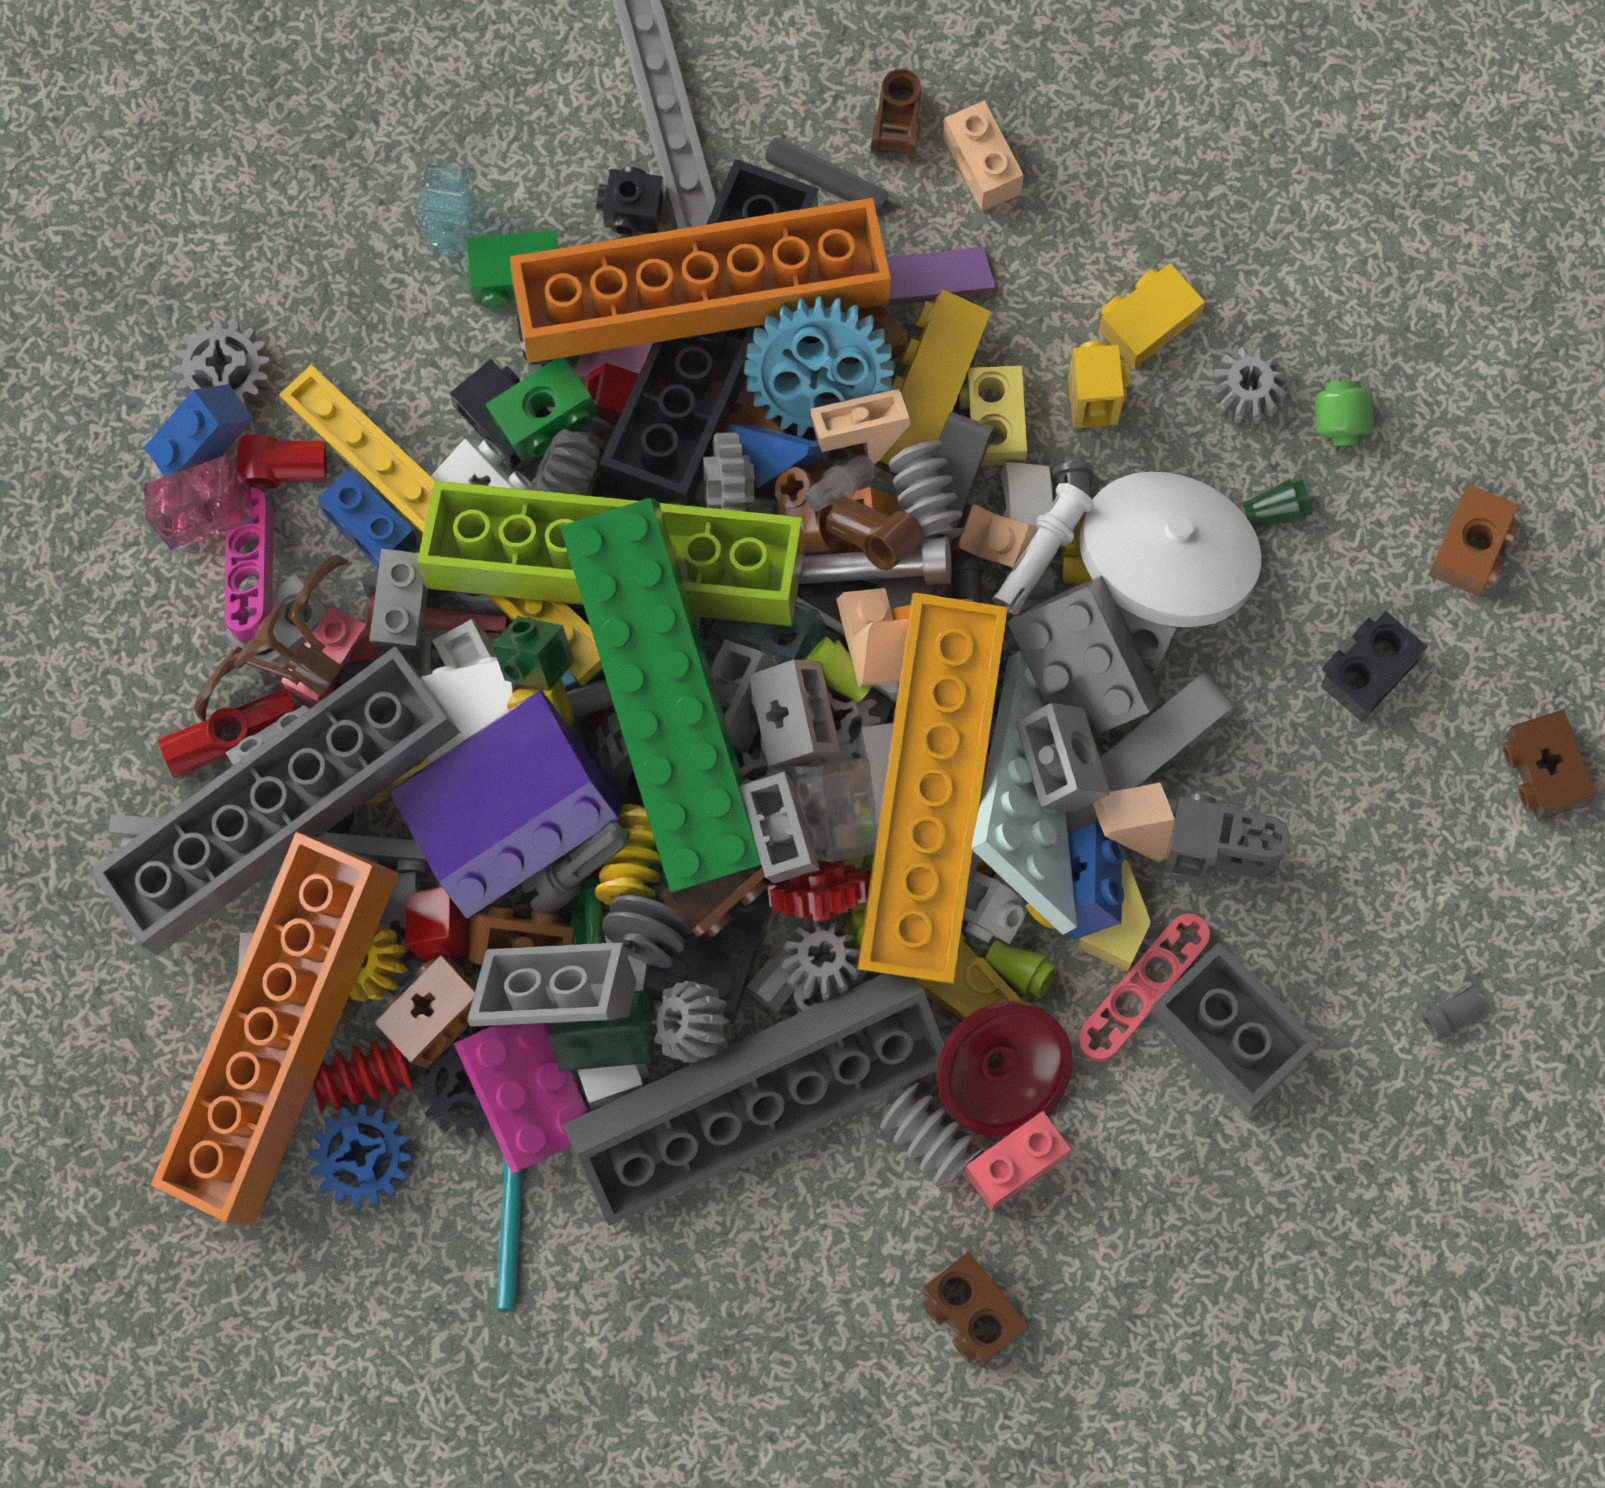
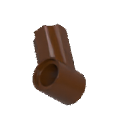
M844 495L833 502L832 509L826 517V531L863 548L867 559L874 566L885 571L894 568L919 547L924 540L922 527L909 513L896 511L889 517Z

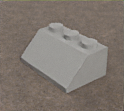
M623 942L486 949L468 1016L469 1025L489 1026L596 1021L629 1017L637 981Z

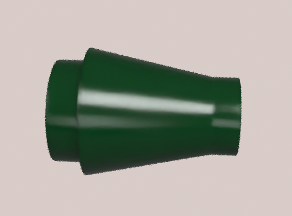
M1288 479L1266 492L1242 502L1247 519L1252 527L1303 522L1302 517L1313 514L1303 479L1295 482Z

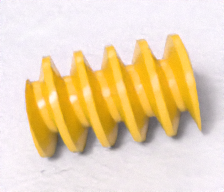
M623 804L619 819L613 823H618L621 828L628 830V846L604 863L606 866L599 873L602 883L595 889L596 898L609 906L616 897L624 895L641 896L654 900L656 892L645 886V883H657L660 881L659 873L649 868V866H661L662 863L659 853L653 851V849H657L645 807Z

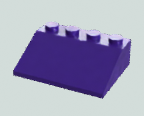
M542 689L390 791L391 797L438 882L466 919L592 837L610 823L619 819L624 804V799Z

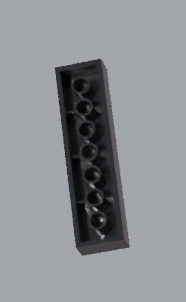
M735 159L706 225L818 207L819 188ZM765 324L654 342L599 463L600 486L639 501L652 498L659 501V503L691 506L703 478V457H712V438H714V434L723 432L747 377L744 374L745 360L749 359L746 357L748 343H755L753 341L754 329L761 328L766 330Z

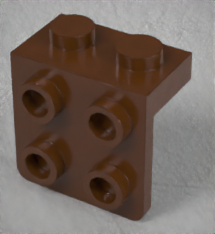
M761 866L679 892H670L669 886H667L657 896L665 905L678 911L692 923L693 928L690 931L695 938L704 932L709 938H712L733 919L727 913L732 906L739 900L744 906L750 904L768 885L762 880L765 874Z

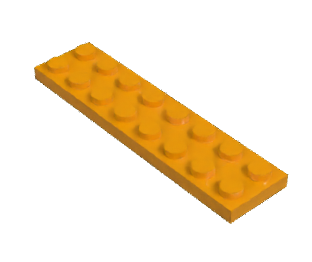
M921 593L912 594L857 970L949 984L954 983L973 852L971 846L979 810L1008 607Z

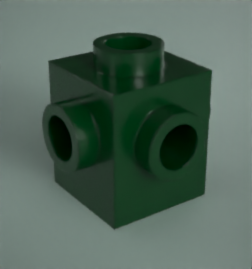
M517 616L492 644L505 681L548 691L551 690L575 662L563 625Z

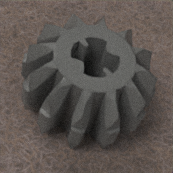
M564 429L557 433L541 460V465L536 473L537 477L533 484L534 491L585 495L589 484L592 482L594 472L598 467L597 462L600 457L598 443L589 440V437L576 431L573 433Z

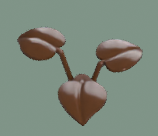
M333 555L326 559L303 586L287 618L295 623L311 647L308 648L301 643L296 652H293L272 638L274 626L287 608V605L281 603L262 621L256 630L255 637L249 640L244 648L238 646L206 681L194 705V711L199 719L202 721L206 720L210 697L221 678L235 668L240 669L245 664L287 678L296 685L301 682L316 694L322 696L343 666L322 652L325 645L316 639L305 624L303 616L311 592L331 571L339 566L348 564L349 562L340 555ZM273 648L289 659L285 666L292 671L253 658V656L266 649Z

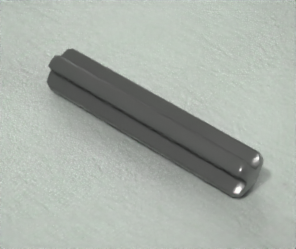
M775 137L766 149L765 159L767 162L849 202L873 198L876 214H879L886 205L888 192L885 189L791 143Z

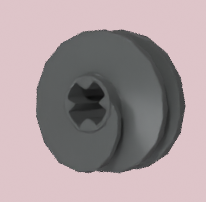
M631 895L616 897L610 904V913L602 922V929L611 942H623L628 955L658 968H669L672 966V958L664 951L675 953L683 951L685 941L681 936L690 935V930L693 928L692 923L673 908L655 900Z

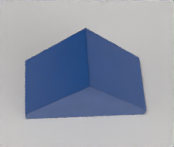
M730 424L727 428V433L736 432L739 435L742 455L750 456V463L754 467V484L757 489L775 488L777 478L782 472L791 467L804 470L828 452H821L819 442L753 424Z

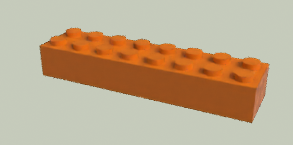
M873 198L510 256L512 282L527 363L764 325L767 314L780 320V305L782 304L786 305L792 312L797 311L799 298L805 301L808 308L814 307L817 296L822 297L825 308H831L836 298L841 299V311H848L854 305L861 309L889 304L891 277Z
M298 832L295 833L151 1186L226 1223L255 1226L399 873L325 840Z

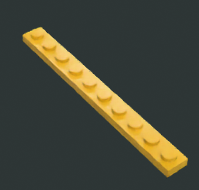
M310 365L279 394V397L287 407L322 440H325L327 445L423 535L435 480L313 365ZM486 595L513 621L517 616L563 625L575 660L567 672L582 687L603 668L590 626L565 603Z

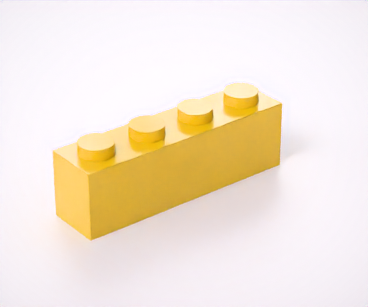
M944 289L941 290L933 303L927 300L924 302L915 322V325L921 328L917 340L912 337L910 338L900 359V362L906 365L902 377L895 375L891 382V390L900 388L911 425L879 461L889 465V461L899 454L901 450L919 443L940 439L949 413L953 410L991 311Z

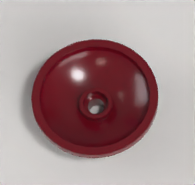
M1004 1001L977 1010L955 1028L940 1054L937 1066V1087L944 1107L964 1128L980 1135L993 1137L1010 1135L1042 1111L1048 1116L1062 1099L1071 1078L1073 1056L1069 1038L1063 1027L1051 1014L1030 1003ZM999 1052L994 1061L988 1062L989 1057L993 1053Z

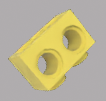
M1022 366L969 368L966 383H963L958 395L959 411L968 410V418L994 426L993 431L1001 434L1005 439L999 445L988 446L982 466L1005 465L1006 462L1025 463L1027 440ZM986 389H993L1001 394L1002 399L993 403L986 402L979 396V393Z

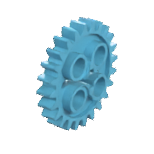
M817 296L815 305L812 308H808L805 301L799 298L797 311L792 312L784 304L780 305V320L767 314L765 316L766 330L755 328L753 334V341L755 343H748L746 357L749 359L745 360L744 374L749 375L747 377V391L755 392V407L767 404L765 414L767 420L780 415V429L782 430L789 427L792 422L798 424V436L801 437L808 427H814L810 409L891 390V378L889 376L894 375V362L889 360L892 358L891 344H883L885 342L884 329L872 331V315L859 321L857 305L852 306L846 313L841 311V299L836 298L831 308L824 307L821 296ZM806 336H814L819 338L820 341L809 344L801 339ZM846 357H855L860 361L855 364H846L841 360ZM785 371H790L795 373L797 376L794 378L786 379L779 376L778 374ZM823 392H831L837 396L832 399H824L818 395Z

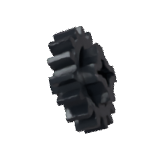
M458 1037L453 1042L454 1048L451 1050L446 1049L427 1068L430 1071L429 1075L417 1076L418 1084L427 1088V1091L420 1093L417 1097L420 1104L432 1103V1106L428 1108L425 1115L429 1121L441 1117L439 1129L444 1134L453 1125L456 1126L459 1139H464L467 1129L470 1128L474 1129L478 1138H482L484 1135L483 1126L488 1124L489 1121L476 1093L472 1096L466 1091L458 1094L461 1091L459 1081L465 1077L470 1081L454 1046L455 1042L460 1041ZM445 1070L448 1074L447 1087L438 1096V1081ZM459 1108L475 1110L478 1115L462 1117L451 1112Z

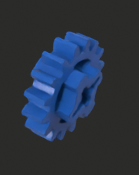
M360 1105L357 1116H351L346 1107L341 1108L342 1120L336 1123L327 1116L324 1119L329 1129L327 1133L314 1132L312 1135L314 1140L320 1144V1148L309 1150L308 1157L319 1162L320 1165L310 1170L311 1176L314 1179L325 1177L319 1189L324 1195L335 1189L334 1201L339 1206L346 1201L347 1197H350L355 1210L361 1209L363 1199L369 1198L371 1203L378 1207L380 1206L379 1194L385 1192L394 1198L397 1194L392 1183L395 1180L399 1182H407L408 1180L407 1175L400 1170L401 1165L412 1164L411 1155L401 1152L402 1149L410 1145V1141L407 1136L395 1137L401 1128L397 1120H393L387 1125L384 1124L386 1119L384 1110L379 1109L373 1117H369L367 1107ZM359 1127L374 1129L385 1137L381 1138L380 1136L371 1139L363 1135ZM343 1134L344 1140L338 1152L330 1154L334 1142ZM362 1146L366 1153H372L365 1157L366 1165L358 1167L355 1161L348 1162V1160L355 1157L354 1149ZM391 1157L387 1172L380 1180H377L376 1173L381 1163ZM348 1174L358 1179L361 1187L347 1186L335 1177Z

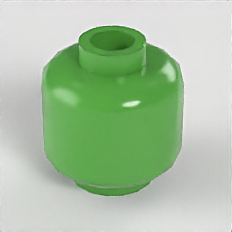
M1361 381L1325 383V390L1316 394L1314 399L1316 431L1321 437L1332 438L1333 447L1360 445L1359 436L1368 435L1374 430L1373 395L1368 389L1361 388Z

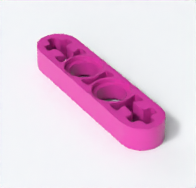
M254 487L238 491L232 496L227 507L224 619L226 626L238 642L247 644L249 640L255 637L256 630L262 621L272 612L274 511L265 494L260 489ZM250 514V519L253 523H249L245 515ZM255 539L260 540L259 545L252 552L247 554L240 553V549L246 542ZM259 576V580L254 587L245 591L239 590L240 584L246 578ZM248 606H249L250 610L252 611V613L254 614L253 616L249 617V619H248V613H249V612H248V610L246 609V607H248Z

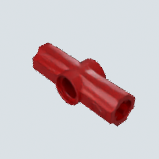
M285 688L238 708H220L212 713L208 720L160 738L157 741L171 776L174 779L228 757L225 752L237 746L243 739L254 736L277 722L284 714L293 712L296 709L288 690ZM237 725L241 727V733L235 740L226 742L219 739L220 732L226 726Z

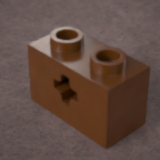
M1564 709L1511 726L1505 736L1507 741L1502 743V749L1508 766L1511 769L1517 767L1523 784L1518 786V791L1526 811L1533 810L1537 821L1587 806L1592 802L1597 794ZM1542 758L1546 765L1554 764L1556 767L1551 775L1546 768L1539 769L1537 767Z

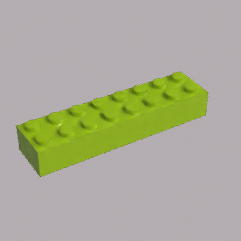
M434 481L417 561L426 589L584 605L560 526L638 501ZM660 503L694 616L792 626L806 545L802 517Z

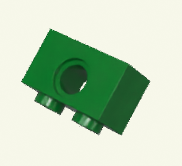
M565 357L556 358L486 403L495 423L522 463L531 457L537 458L544 455L557 433L564 429L573 433L575 431L579 432L590 424L593 417L599 414L591 395ZM554 407L550 415L543 418L536 417V414L541 409Z

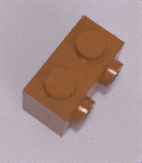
M490 903L486 906L485 911L480 910L470 916L466 957L473 963L482 965L486 949L572 945L574 929L559 921L558 913L541 914L533 909L531 917L513 915V907Z

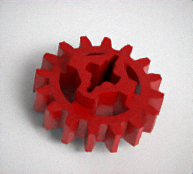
M817 859L819 870L778 883L771 881L770 884H767L769 905L772 907L773 912L782 911L783 916L794 914L795 918H812L814 922L830 920V917L858 908V903H867L870 886L869 873H866L865 868L856 869L853 864L845 866L843 862L832 863L825 861V859Z

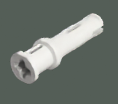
M1059 483L1055 491L1057 496L1046 514L1039 515L1036 519L1035 529L1037 532L998 593L994 595V603L1002 607H1008L1007 613L1012 615L1019 614L1025 600L1059 547L1071 543L1074 538L1072 531L1084 512H1090L1094 507L1093 500L1073 485Z

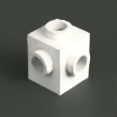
M976 871L970 889H967L963 920L968 923L964 930L986 943H989L992 936L1010 944L1028 912L1022 901V896L1018 895L1017 891L998 873H995L993 878H990Z

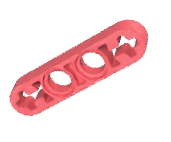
M1189 913L1176 917L1084 1023L1078 1035V1046L1085 1058L1092 1062H1104L1115 1056L1148 1017L1152 1005L1184 975L1202 954L1209 942L1210 936L1208 924L1203 918ZM1193 925L1198 929L1196 938L1200 943L1195 945L1192 942H1188L1182 948L1178 956L1187 960L1181 964L1171 951L1160 946L1166 942L1169 948L1172 949L1181 935L1177 928L1181 926L1187 930ZM1153 959L1166 961L1172 970L1170 979L1162 983L1151 981L1145 972V966L1149 961ZM1126 993L1137 996L1142 1003L1140 1014L1132 1018L1120 1015L1115 1006L1119 996ZM1107 1011L1115 1023L1127 1028V1030L1121 1034L1116 1026L1107 1039L1111 1047L1106 1050L1100 1046L1094 1051L1089 1047L1091 1037L1087 1033L1092 1030L1098 1034L1105 1028L1109 1020L1101 1017V1015Z

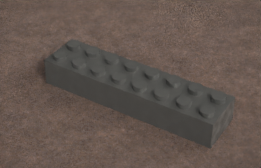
M395 646L90 871L139 944L158 956L283 864L296 832L318 838L461 732L412 663Z
M882 974L720 1050L717 1055L709 1056L705 1061H698L562 1126L594 1198L610 1226L937 1071L944 1042L926 994L916 978Z

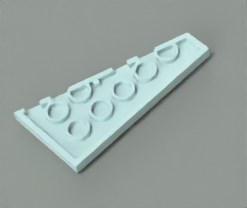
M1019 651L1008 657L971 849L1063 935L1077 928L1065 811L1041 808L1015 723L1047 705L1022 652Z

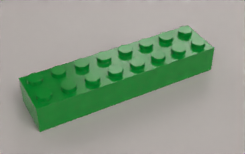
M647 498L560 526L670 892H679L762 866L739 786L745 783L659 501Z

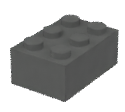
M1102 575L1028 607L1007 622L1046 704L1056 703L1084 708L1092 736L1149 713L1161 700Z
M1220 942L1152 1005L1148 1015L1246 1117L1314 1053L1320 1043Z

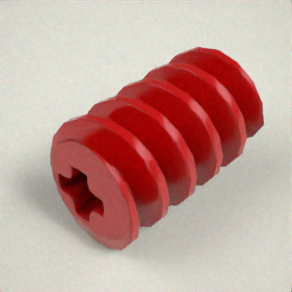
M390 1039L388 1040V1047L385 1052L381 1050L375 1040L370 1041L368 1056L363 1055L357 1044L352 1045L351 1057L347 1061L339 1049L333 1050L332 1064L327 1065L323 1059L313 1082L321 1114L325 1112L327 1099L331 1101L336 1110H341L344 1107L345 1095L349 1096L355 1106L361 1105L364 1090L367 1091L374 1102L380 1100L382 1086H385L392 1097H397L400 1082L402 1081L407 1089L414 1093L408 1060Z

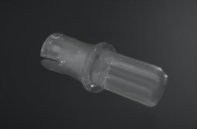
M857 455L843 466L829 468L821 481L805 490L804 499L809 502L810 509L820 511L834 503L842 495L852 498L856 489L870 483L875 478L871 474L876 472L874 463L864 455Z

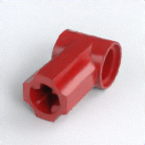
M260 434L245 435L237 440V485L241 488H250V485L268 484V489H272L278 483L326 482L327 451L325 440L278 441L272 436Z

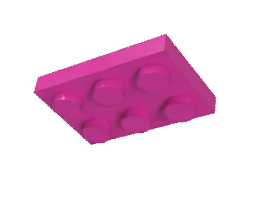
M549 1023L492 1025L454 1043L511 1173L519 1172L571 1146L562 1125L589 1112Z

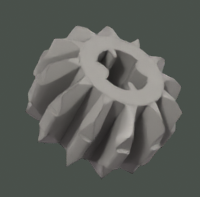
M1243 347L1237 350L1236 359L1226 354L1221 358V368L1214 369L1212 372L1211 380L1216 385L1211 389V398L1222 400L1218 409L1220 414L1228 413L1232 408L1236 410L1234 415V422L1236 424L1243 420L1244 413H1249L1250 420L1254 425L1260 423L1261 412L1269 417H1273L1277 411L1276 403H1281L1285 400L1287 392L1282 386L1286 384L1287 375L1284 372H1276L1279 364L1277 357L1271 358L1266 362L1262 360L1264 352L1262 348L1257 349L1253 357H1249ZM1242 380H1246V384L1249 383V380H1253L1257 383L1256 390L1252 391V386H1249V390L1242 388Z
M813 921L811 934L802 926H798L795 929L797 941L786 940L784 943V951L790 956L782 959V970L793 972L788 978L790 987H797L805 982L803 997L806 999L813 995L816 988L821 989L822 1000L827 1001L830 999V987L833 986L841 994L848 991V984L845 979L857 980L860 971L853 964L859 962L860 950L850 948L855 942V936L852 933H847L838 938L840 924L837 922H833L827 932L822 931L821 921ZM821 953L829 955V962L825 961L822 967L814 965V959H818Z
M684 981L683 983H676L673 988L664 989L663 1002L655 1004L658 1012L657 1019L651 1023L658 1029L654 1042L662 1045L663 1055L670 1056L672 1059H680L682 1062L697 1063L698 1061H705L709 1056L717 1055L718 1042L726 1040L723 1033L724 1025L730 1021L723 1016L727 1002L719 999L718 989L711 988L709 985L699 984L698 982Z

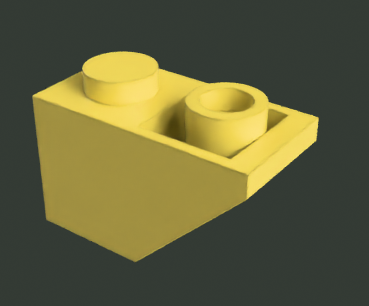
M1124 860L1122 863V888L1124 891L1122 923L1081 937L1078 949L1128 972L1151 921L1129 862Z

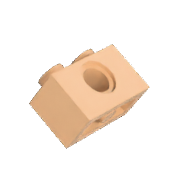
M985 100L945 117L943 138L981 212L1021 195L1024 175Z

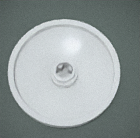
M1142 472L1127 475L1111 482L1094 497V507L1090 512H1086L1080 530L1079 543L1082 559L1091 578L1094 579L1102 575L1114 602L1138 617L1162 625L1198 627L1226 619L1239 610L1249 598L1260 574V544L1247 517L1231 500L1219 491L1183 475L1166 472Z

